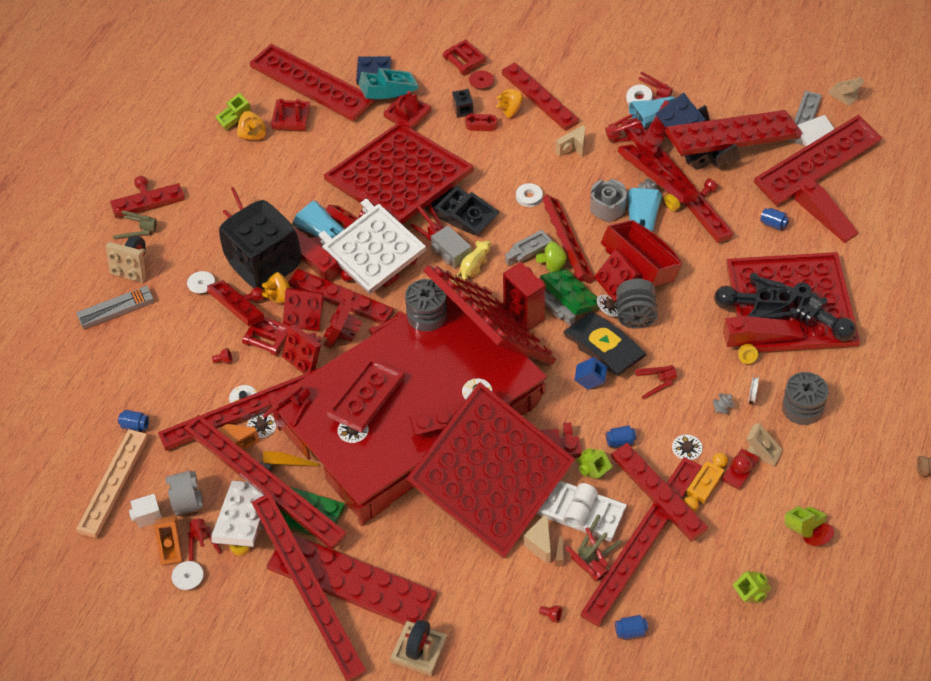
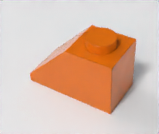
M226 424L223 427L217 428L243 450L259 441L255 427Z
M177 516L155 519L154 530L161 565L182 562Z

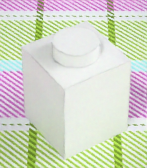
M155 494L130 501L132 509L129 510L132 522H137L138 528L154 524L155 519L162 518Z

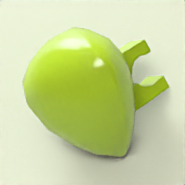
M550 241L547 244L545 253L536 255V262H546V269L550 273L562 270L567 259L565 251L554 241Z

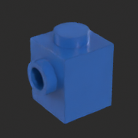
M592 357L577 364L574 380L587 390L605 383L607 366L595 357Z

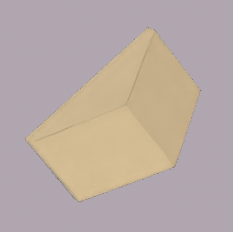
M543 516L524 535V546L545 563H550L551 555L548 516Z

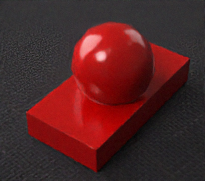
M741 448L723 475L722 481L740 490L759 462L760 457Z

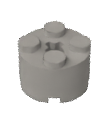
M615 179L597 181L591 188L590 212L606 222H613L621 217L626 210L627 200L624 184Z
M189 470L166 476V485H170L168 495L176 516L203 508L201 489L197 490L198 478L196 471L191 472Z

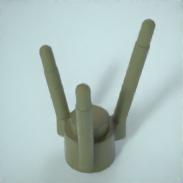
M122 211V214L126 215L123 216L124 218L140 221L139 226L143 231L114 235L113 239L150 235V232L156 231L157 219Z
M599 514L596 516L590 527L591 533H593L600 519ZM604 533L592 547L589 545L586 547L589 541L588 534H586L581 546L577 549L578 555L587 564L595 559L599 561L595 550L608 534ZM618 540L602 552L603 557L619 546L622 540Z

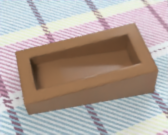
M559 537L555 566L564 565L563 537Z

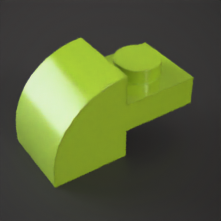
M241 93L227 102L228 108L215 117L225 130L236 124L245 111H251L249 102Z
M797 506L785 513V525L794 532L809 538L812 536L814 528L826 522L827 515L811 506L805 509Z

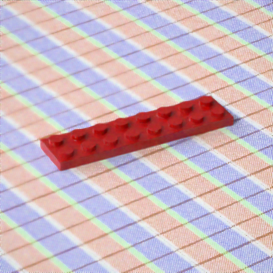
M272 43L249 62L251 68L353 122L375 102V99L365 98L362 90Z
M786 110L668 126L665 130L666 135L681 156L724 150L734 144L737 147L796 139L801 138L803 133Z
M858 114L758 175L753 182L777 207L795 196L796 187L799 183L809 177L816 182L880 143L882 137Z
M293 534L324 593L402 625H405L407 621L416 623L417 620H425L437 596L436 591ZM275 550L266 565L267 569L292 579L277 550Z

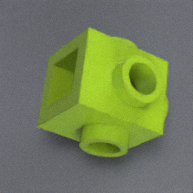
M588 448L576 460L579 464L580 472L585 477L595 479L602 477L613 467L604 450Z
M746 571L733 584V587L744 602L760 603L766 599L767 593L772 589L768 584L767 577L761 572Z

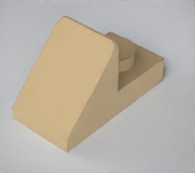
M862 77L839 82L828 91V94L846 105H851L858 98L856 92L860 90L859 87L864 83Z
M582 125L556 140L555 153L559 157L569 153L572 149L580 156H583L585 126Z
M760 423L754 424L746 439L750 443L747 451L760 457L759 460L772 466L776 465L783 449Z

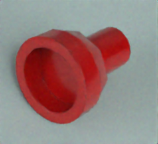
M708 178L700 194L705 198L709 192L716 191L718 189L717 183Z
M225 348L220 354L212 356L213 363L221 361L223 363H232V355L229 348Z
M554 605L551 608L540 606L539 614L548 616L550 621L558 623L562 616V606Z

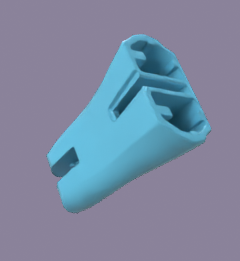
M675 97L632 101L628 105L629 114L633 115L632 119L637 118L638 121H641L643 127L647 129L664 100L672 102Z
M631 188L628 190L627 204L630 220L644 225V227L653 232L662 201V193L655 189Z
M314 200L295 215L292 223L295 228L320 238L318 234L322 231H325L333 239L345 230Z

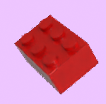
M520 262L503 273V303L505 304L503 307L515 313V319L518 322L522 321L529 327L527 329L529 331L545 320L546 285L542 279H538L529 267Z

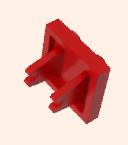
M408 91L407 94L400 96L383 112L384 118L396 124L401 122L414 129L431 112V106L418 100L416 94L412 95L411 91Z
M283 98L276 100L271 128L305 131L311 107L310 101H300V99H296V101L283 100Z
M615 249L594 277L608 295L617 302L616 290L618 286L627 280L638 279L641 274L621 250Z
M286 288L283 324L288 326L295 324L301 329L320 331L324 293Z
M347 298L343 304L340 303L336 312L333 313L329 321L330 326L327 327L323 335L326 338L324 346L331 348L336 338L353 341L354 337L351 335L358 333L360 330L358 327L362 325L361 321L349 314L354 301Z
M295 324L291 325L288 329L282 357L303 374L316 369L322 337H316V333L307 334Z

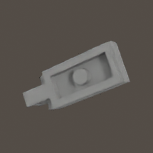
M540 230L513 244V248L505 254L504 261L508 266L515 264L517 261H525L545 250L547 244L553 240L543 230Z
M545 288V306L558 319L561 320L563 318L569 326L576 323V315Z

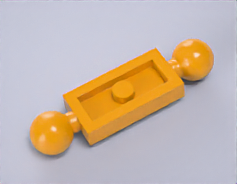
M715 453L712 457V463L706 461L687 489L686 495L689 497H686L683 501L693 512L699 507L698 501L705 504L724 475L725 470L722 468L728 464V457L725 453Z

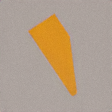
M263 451V463L319 466L318 463L284 452Z

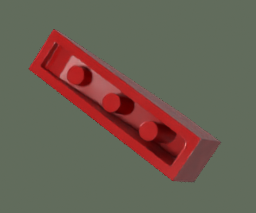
M809 177L797 185L794 200L841 241L846 243L858 235L855 227L824 188L815 180Z
M294 228L299 238L301 259L322 279L330 282L341 274L338 261L305 234Z
M740 316L725 318L723 329L727 347L801 340L804 338L798 321Z

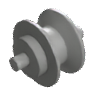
M646 179L644 183H639L638 188L657 190V184L650 179Z
M719 393L720 399L713 400L715 412L728 414V407H735L732 399L733 396L731 394Z

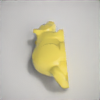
M477 241V247L462 260L457 275H462L464 280L465 278L468 279V277L474 278L481 272L480 266L487 263L486 254L490 251L491 241Z

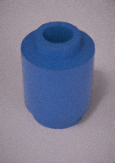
M765 208L760 222L781 231L787 227L789 218L787 213L773 208Z
M125 409L123 413L119 414L118 424H120L121 429H130L138 432L146 431L149 425V416L145 415L144 412Z
M630 425L612 428L606 432L608 447L619 448L626 443L633 445L634 440L637 439L635 429L631 428Z
M635 615L615 621V630L618 639L623 638L627 640L645 636V632L648 631L646 618L642 619L641 615Z

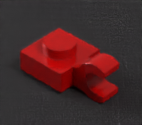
M571 422L563 423L564 437L560 438V446L573 458H579L581 456L579 436H573Z

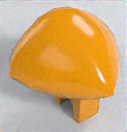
M515 89L504 90L500 96L496 97L498 99L496 108L501 109L507 118H511L522 105V93Z
M245 111L239 120L238 137L247 140L265 138L266 128L263 120L257 114Z
M276 272L267 282L262 284V287L265 288L262 296L269 298L274 303H284L285 289L291 288L290 284L282 274Z

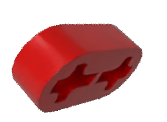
M469 114L465 117V127L470 131H494L497 128V117L492 114Z

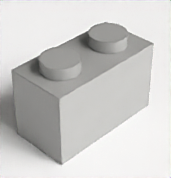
M446 226L431 236L433 252L439 254L447 265L450 264L454 269L458 268L464 257L472 252L471 246L450 226Z

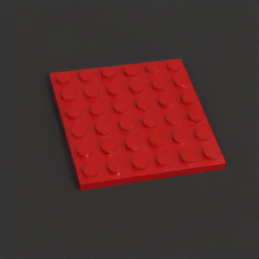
M398 122L326 172L324 180L359 203L367 199L374 207L380 204L398 222L403 224L419 212L416 204H419L422 209L474 172V166L405 124Z
M838 252L729 258L726 261L730 286L737 293L755 294V289L750 283V274L756 273L762 278L785 283V285L795 287L796 284L804 282L810 285L812 292L817 294L820 299L823 297L827 298V306L824 311L837 319L847 317L855 322ZM736 304V316H748L755 305ZM783 316V318L778 319V320L798 321V322L800 323V319H799V320H795L794 318H792V317H790V316ZM817 320L810 327H806V322L800 323L804 336L801 340L754 344L758 352L859 346L860 338L856 326V334L851 340L839 341L833 336L830 327Z
M427 265L423 270L498 346L551 365L556 361V358L552 355L553 350L547 345L543 346L540 343L541 339L536 334L530 333L527 330L529 327L522 321L518 322L515 319L516 314L509 309L506 310L503 307L505 304L497 297L494 298L492 296L493 292L486 286L482 287L476 282L473 284L469 279L465 278L464 280L457 274L454 276L448 270L444 271L438 266L434 268Z
M479 382L405 480L500 557L505 558L575 459L484 384Z

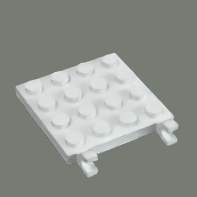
M365 199L361 202V205L364 207L362 210L365 213L362 217L333 239L325 231H322L318 236L322 239L320 241L323 245L322 247L338 261L339 266L365 291L371 294L426 251V246L380 204L374 207Z

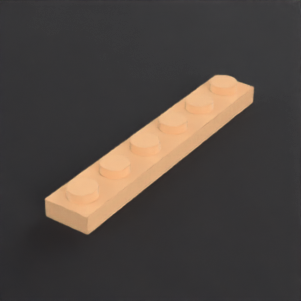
M128 429L76 528L79 534L93 538L98 537L148 440L147 434Z

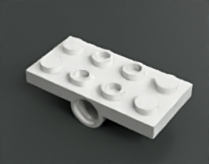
M231 482L211 536L212 543L254 546L258 531L263 530L264 526L251 502L264 495L248 482Z
M559 481L536 515L541 517L548 516L549 520L587 533L585 528L589 527L590 529L594 519L599 514L600 519L592 534L600 538L604 533H607L608 535L604 540L612 542L626 510V504L597 494V490L589 484L581 483L576 487Z

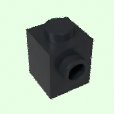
M469 89L453 91L452 100L456 117H466L469 114H473V101Z

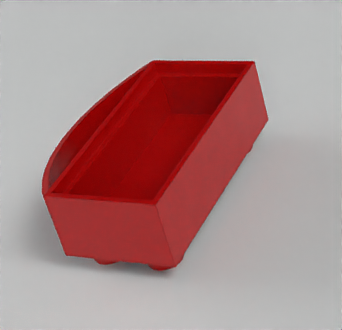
M634 220L608 225L600 242L606 248L605 251L610 255L615 249L621 250L641 274L639 279L648 280L655 287L673 282L683 264L668 244Z

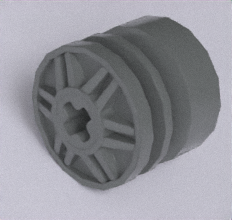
M432 279L417 280L408 286L405 291V304L409 324L414 329L420 331H433L444 325L447 320L446 293Z
M631 279L618 286L616 298L620 324L633 329L652 325L658 318L656 288L654 284L644 279Z
M800 372L790 377L782 400V411L785 417L799 425H810L817 422L823 414L829 394L828 385L825 380L811 372Z

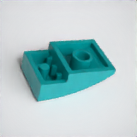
M379 68L378 74L361 72L359 86L365 98L369 99L402 96L407 94L408 91L417 90L419 87L411 72Z

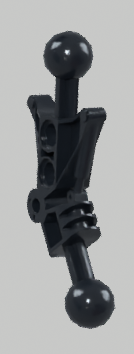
M756 273L750 274V283L755 289V294L737 293L733 287L726 285L718 288L714 295L716 305L722 309H731L736 304L755 305L754 309L748 314L749 317L781 319L783 316H790L795 320L800 319L802 324L806 322V327L812 326L819 320L830 327L833 336L842 342L851 340L856 334L855 322L847 317L837 319L824 311L827 306V298L823 297L820 299L817 294L812 292L810 285L804 282L796 284L795 287L785 285V283L762 278Z

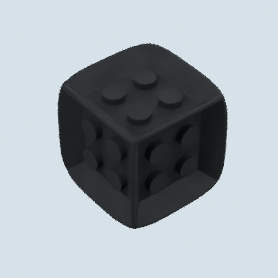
M265 200L256 201L225 220L219 228L220 241L226 259L231 267L253 288L260 287L265 289L262 287V284L267 282L273 274L279 272L285 277L301 263L300 243L294 227L285 216Z

